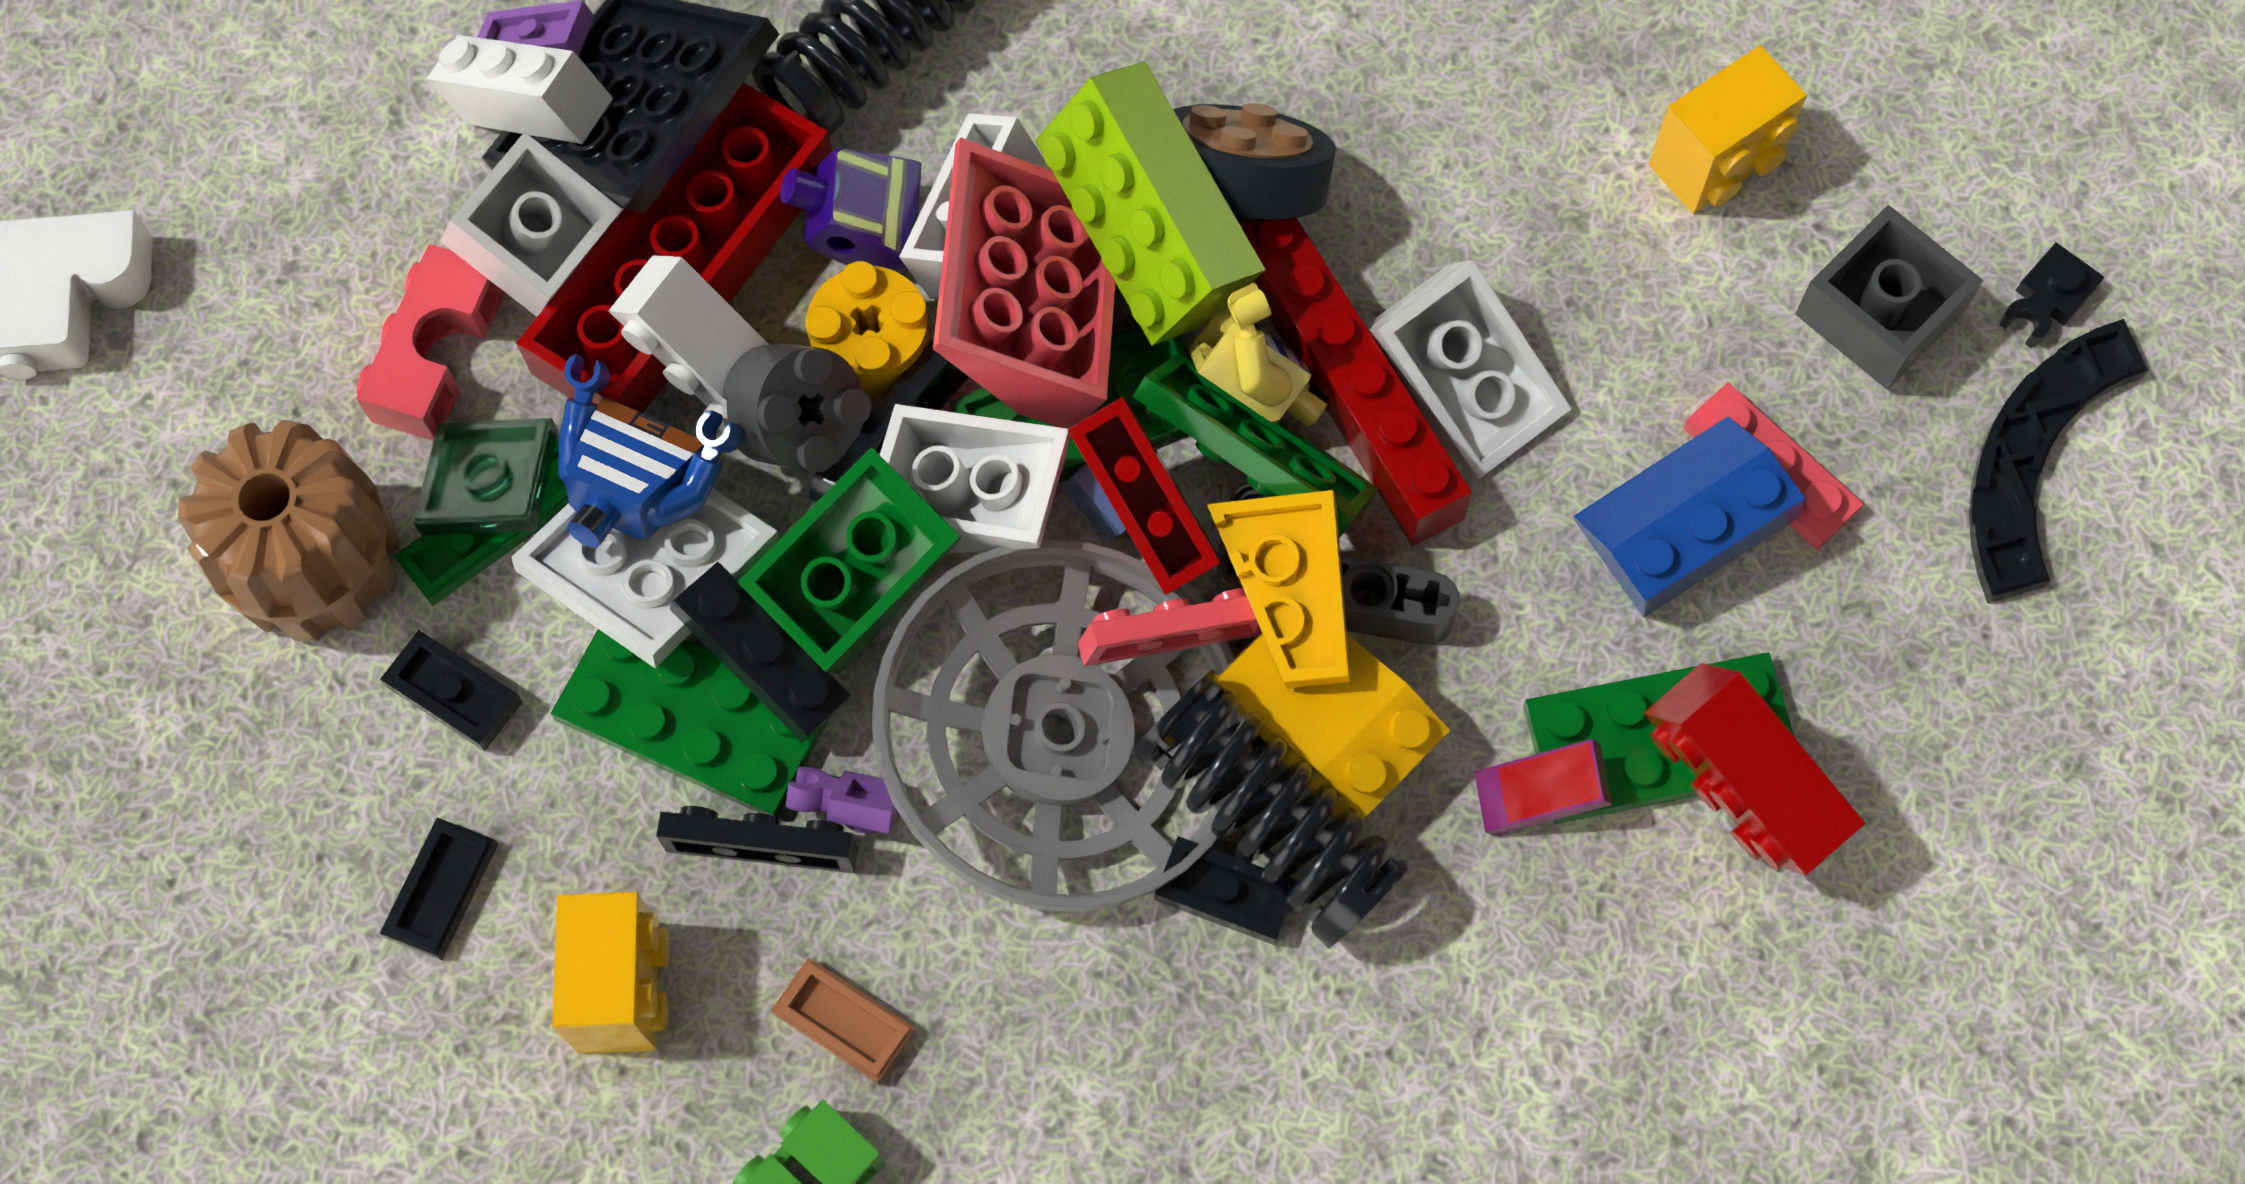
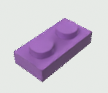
M584 0L488 12L477 37L570 50L579 56L594 15Z

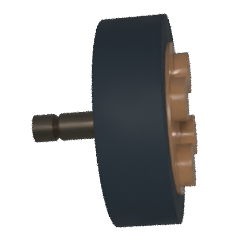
M1249 103L1243 106L1199 104L1173 109L1240 225L1245 223V218L1291 219L1304 217L1318 212L1325 206L1336 146L1333 140L1323 131L1301 120L1279 114L1275 108L1264 104Z

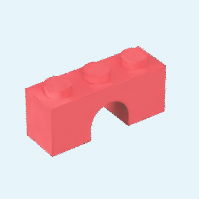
M428 244L420 263H414L408 272L405 282L406 293L397 312L390 314L383 325L381 346L372 365H366L358 378L356 399L372 423L438 442L461 390L448 367L428 361V353L438 340L451 334L461 333L485 339L505 292L453 251Z

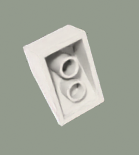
M1473 259L1448 264L1366 325L1433 432L1477 480L1572 409Z
M895 404L880 456L962 537L949 553L984 552L1001 546L1015 550L1036 549L1041 546L1071 436L1066 428Z

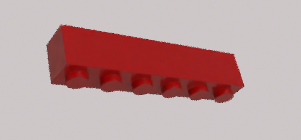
M1251 219L1241 224L1242 230L1266 269L1254 282L1258 289L1264 293L1272 313L1269 316L1270 321L1285 345L1297 353L1306 363L1312 374L1309 383L1329 397V402L1326 406L1327 412L1373 485L1379 488V495L1411 546L1413 547L1465 520L1472 491L1298 219Z

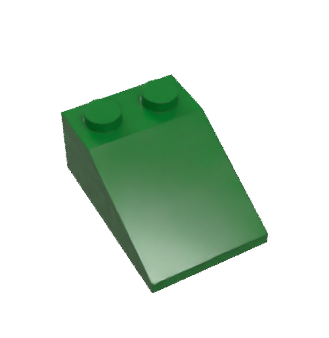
M871 447L737 583L825 672L840 674L883 631L962 537Z

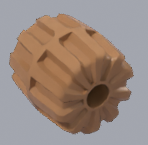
M281 420L274 426L271 432L265 433L255 423H248L229 431L227 448L219 454L206 450L201 452L190 467L198 481L193 494L179 498L178 520L192 541L187 550L218 596L263 631L271 632L277 626L294 641H318L320 632L343 626L348 631L352 630L367 620L364 611L379 594L388 596L396 578V573L389 560L390 552L399 548L395 526L377 487L362 467L336 441L331 439L323 440L310 425L294 421Z

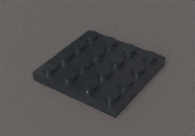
M605 0L594 14V19L578 57L613 97L612 101L583 144L529 136L616 205L644 214L650 205L661 196L664 187L684 160L695 151L698 142L718 115L729 106L732 97L752 70L761 64L765 53L780 34L766 17L681 0ZM502 131L481 158L493 170L522 134Z

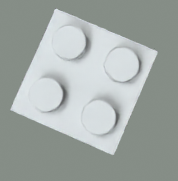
M524 132L451 218L440 242L537 317L613 224L622 209Z

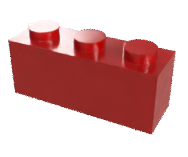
M1124 395L1067 430L1165 595L1220 564L1219 554Z

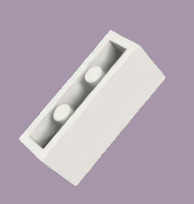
M457 35L453 41L443 48L439 55L438 63L426 78L469 125L520 134L525 132L532 136L583 144L613 99L574 51Z
M968 113L899 256L930 299L939 298L955 144L960 138H964L1043 167L1045 160L1018 117Z
M653 255L609 309V312L624 326L621 330L623 337L636 349L648 355L653 354L666 366L663 374L671 384L686 394L692 395L694 393L707 406L704 413L716 411L722 414L725 419H728L727 399L722 398L728 373L737 360L746 352L762 345H769L682 257ZM724 421L719 426L723 431H725Z

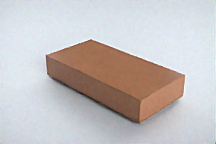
M809 957L771 1009V1013L775 1017L879 1086L917 1032L914 1026Z

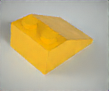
M1261 633L1218 676V682L1222 687L1234 689L1238 693L1239 699L1234 709L1241 716L1254 712L1263 718V727L1258 735L1265 742L1272 737H1281L1287 742L1288 751L1283 762L1288 767L1299 761L1307 762L1312 767L1313 775L1307 786L1311 792L1322 786L1332 787L1337 792V803L1331 812L1334 817L1351 810L1358 812L1362 819H1364L1450 731L1403 679L1348 634L1351 682L1287 688L1263 633Z

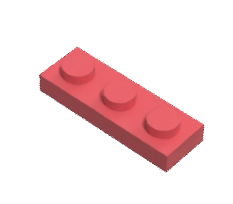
M1729 382L1686 420L1683 429L1695 438L1728 416L1767 446L1805 497L1799 518L1789 525L1816 550L1824 546L1859 513L1864 505L1861 500Z
M1238 588L1216 595L1212 602L1191 605L1189 599L1180 598L1163 602L1154 607L1153 612L1131 615L1129 609H1114L1101 613L1094 617L1093 622L1090 623L1079 640L1078 647L1083 666L1086 667L1256 637L1262 631L1244 589Z

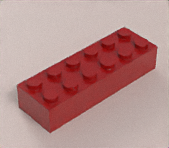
M743 82L732 97L729 106L718 115L698 142L695 151L684 160L666 184L661 196L650 205L644 214L624 209L516 342L531 374L565 396L574 398L576 388L569 384L564 374L567 360L575 354L584 358V367L581 371L583 383L593 377L595 363L599 360L607 366L610 372V381L606 388L593 395L592 402L598 405L604 396L640 413H644L668 382L663 374L666 366L653 354H645L632 346L621 334L624 326L609 312V309L653 255L682 257L729 304L803 210L782 203L780 199L781 185L785 175L791 168L811 173L812 169L832 152L828 131Z

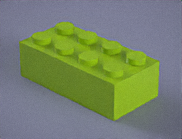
M1146 61L1090 77L1035 139L1046 164L1054 173L1070 201L1075 215L1083 224L1099 252L1105 268L1111 273L1128 303L1134 319L1141 326L1151 346L1205 326L1222 308L1228 305L1227 300L1233 292L1250 285L1266 270Z

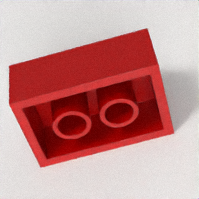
M1700 663L1644 712L1645 716L1656 728L1649 734L1655 745L1673 763L1676 764L1679 760H1682L1696 776L1690 783L1693 790L1713 811L1718 812L1722 808L1737 825L1731 831L1732 836L1754 860L1758 861L1763 857L1776 870L1784 866L1807 876L1866 824L1741 672Z

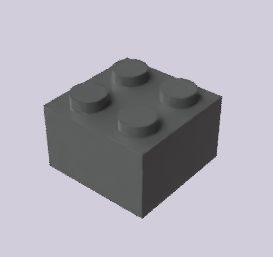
M1888 204L1810 281L1795 315L1888 390L1965 312L1982 284L1983 279Z

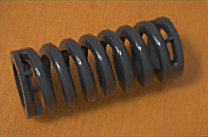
M824 0L821 5V11L808 13L800 21L797 32L785 33L777 42L776 53H765L761 64L752 70L751 73L756 85L763 94L796 112L782 96L775 78L781 82L805 108L807 113L803 117L827 130L830 137L845 122L843 110L832 95L848 108L860 110L867 103V94L862 83L871 89L882 90L889 83V74L884 64L894 70L903 71L911 63V55L907 45L917 51L927 50L933 43V36L929 27L939 32H947L955 22L952 9L957 12L968 13L975 6L976 0H871L877 10L864 2V0ZM841 13L849 16L855 30L842 22ZM819 33L828 37L836 53L820 42ZM800 54L806 56V59L808 60L813 71L816 73L821 82L807 69L801 66L803 62L800 57Z
M1212 669L1164 714L1134 746L1131 753L1142 764L1153 763L1160 771L1163 770L1161 775L1162 783L1170 790L1181 788L1206 770L1186 799L1187 808L1193 814L1206 812L1233 792L1211 823L1212 833L1219 839L1230 837L1262 812L1236 847V856L1242 863L1248 864L1255 861L1291 833L1261 872V882L1267 888L1272 889L1279 886L1318 855L1286 897V907L1292 913H1300L1346 877L1325 907L1320 905L1308 917L1313 922L1311 926L1312 933L1329 949L1355 927L1404 876L1411 865L1405 860L1396 861L1391 856L1377 869L1383 861L1388 848L1387 841L1382 836H1369L1350 848L1361 831L1363 824L1362 816L1356 811H1345L1321 827L1337 803L1338 794L1332 787H1319L1293 806L1308 786L1313 775V769L1307 762L1299 761L1292 764L1263 786L1287 754L1288 744L1283 738H1270L1236 764L1262 730L1264 722L1258 713L1250 712L1245 714L1208 743L1235 708L1239 699L1238 693L1234 689L1224 688L1220 685L1218 675ZM1181 745L1173 756L1169 754L1171 751H1173L1175 748Z

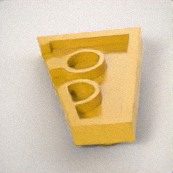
M1333 490L1207 504L1287 688L1351 682L1337 507Z

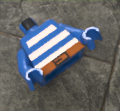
M578 354L571 356L565 364L564 374L569 384L576 389L574 398L566 399L559 433L558 475L565 483L569 505L577 512L568 524L569 533L581 544L590 548H597L612 528L635 539L644 540L649 539L661 526H669L698 513L704 507L723 467L722 461L719 460L721 454L731 453L742 444L743 432L740 426L733 422L728 423L723 435L716 440V432L722 424L723 415L716 411H708L698 420L696 425L697 438L604 396L597 405L592 402L593 395L606 388L610 381V372L607 366L597 360L594 366L593 377L583 383L581 371L584 367V358Z

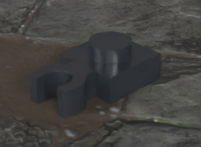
M2055 242L2018 285L2015 291L2024 298L2010 304L2000 320V326L2006 329L2016 318L2029 320L2033 324L2034 330L2025 344L2032 348L2038 345L2049 331L2052 322L2051 317L2065 326L2099 287L2105 277Z

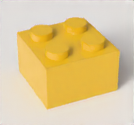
M1759 45L1667 107L1649 166L1693 215L1710 203L1714 207H1720L1736 195L1742 187V181L1754 173H1757L1760 177L1766 176L1784 161L1787 156L1785 148L1788 140L1800 126L1798 117L1807 94L1774 58Z
M637 891L557 895L552 1028L578 1054L656 1051L657 1032L667 1030L669 1017L668 998L666 992H658V967H668L669 933L667 928H659L657 913L650 911Z

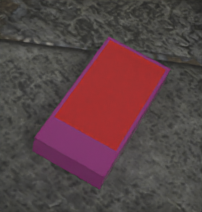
M1594 739L1474 771L1484 829L1486 833L1492 836L1612 805L1601 744Z

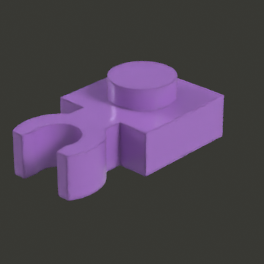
M798 767L796 782L790 781L788 784L787 808L799 812L825 811L827 812L826 821L846 825L847 828L854 832L864 834L882 832L889 834L899 815L891 801L884 780L880 777L845 770L841 778H836L817 768Z

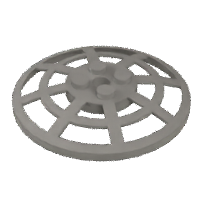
M1042 539L1040 548L1015 550L1001 546L979 553L948 570L919 595L900 620L882 657L873 693L872 733L878 767L891 801L911 833L939 863L968 884L1004 901L1048 911L1084 912L1117 907L1150 895L1168 882L1181 876L1217 839L1212 833L1211 823L1233 793L1231 792L1223 800L1210 808L1208 815L1191 838V841L1199 843V845L1189 855L1185 854L1179 864L1163 873L1173 847L1151 825L1161 816L1177 789H1167L1162 783L1160 776L1154 792L1145 805L1137 811L1113 783L1122 773L1129 759L1136 758L1131 753V750L1146 734L1135 732L1134 717L1127 696L1149 680L1155 688L1165 714L1181 698L1175 681L1166 666L1187 649L1132 658L1133 660L1113 676H1110L1097 665L1083 666L1082 659L1078 657V642L1081 629L1086 630L1090 623L1093 622L1094 617L1101 614L1084 608L1090 572L1109 576L1140 591L1158 605L1180 598L1189 599L1191 605L1198 603L1182 587L1165 595L1146 563L1121 551L1083 541ZM1037 566L1065 567L1059 604L1043 603L1020 606L987 619L968 589L969 586L984 578L1012 569ZM944 603H947L967 635L957 643L943 662L932 686L931 695L894 686L899 666L912 639L928 618ZM1045 624L1056 625L1052 654L1033 657L1020 664L1017 663L1000 639V636L1023 627ZM1227 642L1197 647L1205 658L1210 671L1213 669L1218 676L1235 660ZM977 652H979L999 681L991 693L985 708L949 701L951 690L959 673ZM1235 709L1232 710L1225 720L1226 729L1242 717ZM891 712L927 722L926 735L931 761L939 782L947 795L921 813L917 811L908 797L896 766L890 734ZM1049 716H1060L1066 719L1074 730L1073 741L1065 745H1058L1049 741L1042 730L1043 719ZM946 727L981 734L983 749L990 766L964 784L959 779L949 755ZM1179 745L1177 748H1175V749H1174L1173 751H1171L1169 754H1170L1171 756H1173V755L1175 754V752L1177 751V749H1178L1181 745ZM1251 745L1236 764L1251 753ZM1005 786L1020 797L1036 803L1033 836L1023 834L1002 824L987 813L980 804ZM1093 800L1116 826L1113 830L1092 838L1072 841L1059 840L1061 808L1079 805ZM964 816L974 827L995 842L1019 853L1031 855L1030 890L1009 885L977 870L953 853L936 834ZM1131 842L1157 868L1141 879L1111 890L1079 895L1057 894L1058 860L1095 857Z

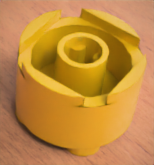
M865 261L850 263L842 272L828 279L813 296L805 320L810 346L824 348L843 357L856 372L863 390L870 397L871 404H873L872 401L879 400L900 375L918 359L923 349L932 340L926 304L916 286L896 271L872 266Z

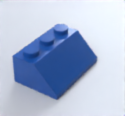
M1727 416L1574 515L1573 519L1638 611L1645 617L1799 518L1805 497L1770 449Z

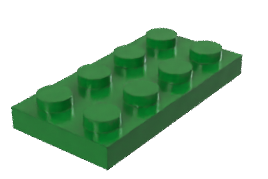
M1180 353L1147 374L1132 396L1146 406L1144 408L1145 413L1152 420L1169 429L1177 427L1197 440L1195 445L1202 454L1221 464L1229 462L1248 475L1247 481L1251 487L1266 497L1333 490L1336 497L1339 538L1361 515L1379 490V488L1280 421L1275 424L1268 421L1197 372L1195 364Z
M599 629L596 631L550 713L557 722L750 810L777 818L787 801L789 782H796L798 767H805L829 721L828 719L804 743H801L711 651L684 639L655 669Z
M1769 652L1708 664L1741 672L1794 736ZM1697 666L1525 699L1523 709L1535 754L1589 739H1594L1601 744L1612 805L1553 820L1554 824L1698 796L1690 785L1696 778L1695 774L1682 760H1679L1676 764L1673 763L1655 745L1649 734L1656 728L1644 714L1648 708Z

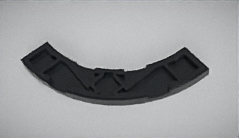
M2124 319L2095 328L2071 340L2059 348L2054 355L2043 361L2021 381L2009 396L1986 434L1977 457L1971 483L1969 526L1976 572L1987 603L2044 588L2051 581L2042 558L2037 534L2034 498L2038 478L2051 447L2059 433L2072 418L2100 396L2122 385L2142 379L2147 373L2148 369Z

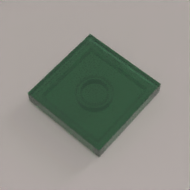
M538 418L438 423L413 521L421 535L536 531L559 429L553 419Z

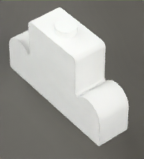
M134 210L0 221V375L12 379H29L36 376L39 371L84 367L88 363L92 301L98 300L100 304L108 308L123 309L131 307L143 299L149 290L151 282L153 236Z

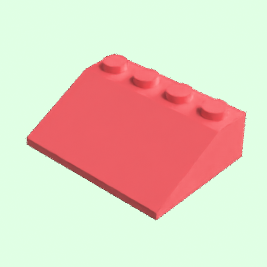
M960 138L955 144L933 350L1016 413L1053 426L1069 429L1090 416L1107 400L1115 280L1105 268L1099 252L1083 224L1075 215L1070 201L1051 170Z

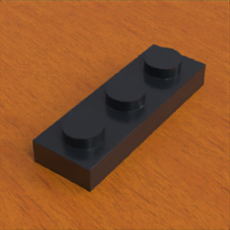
M716 562L672 601L669 610L801 743H804L846 704L851 694L829 672H825L737 583L738 581L719 562Z
M683 806L680 808V813L660 811L656 837L667 853L855 873L858 854L855 839L852 833L844 832V826L835 822L810 820L807 821L806 827L781 825L782 821L779 818L763 813H746L743 815V820L718 818V812L700 806Z

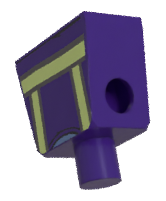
M846 148L835 149L818 163L811 173L791 168L783 179L780 199L782 203L806 210L804 240L810 248L846 266L855 261H865L872 266L888 268L901 274L907 267L899 256L919 214L922 162Z

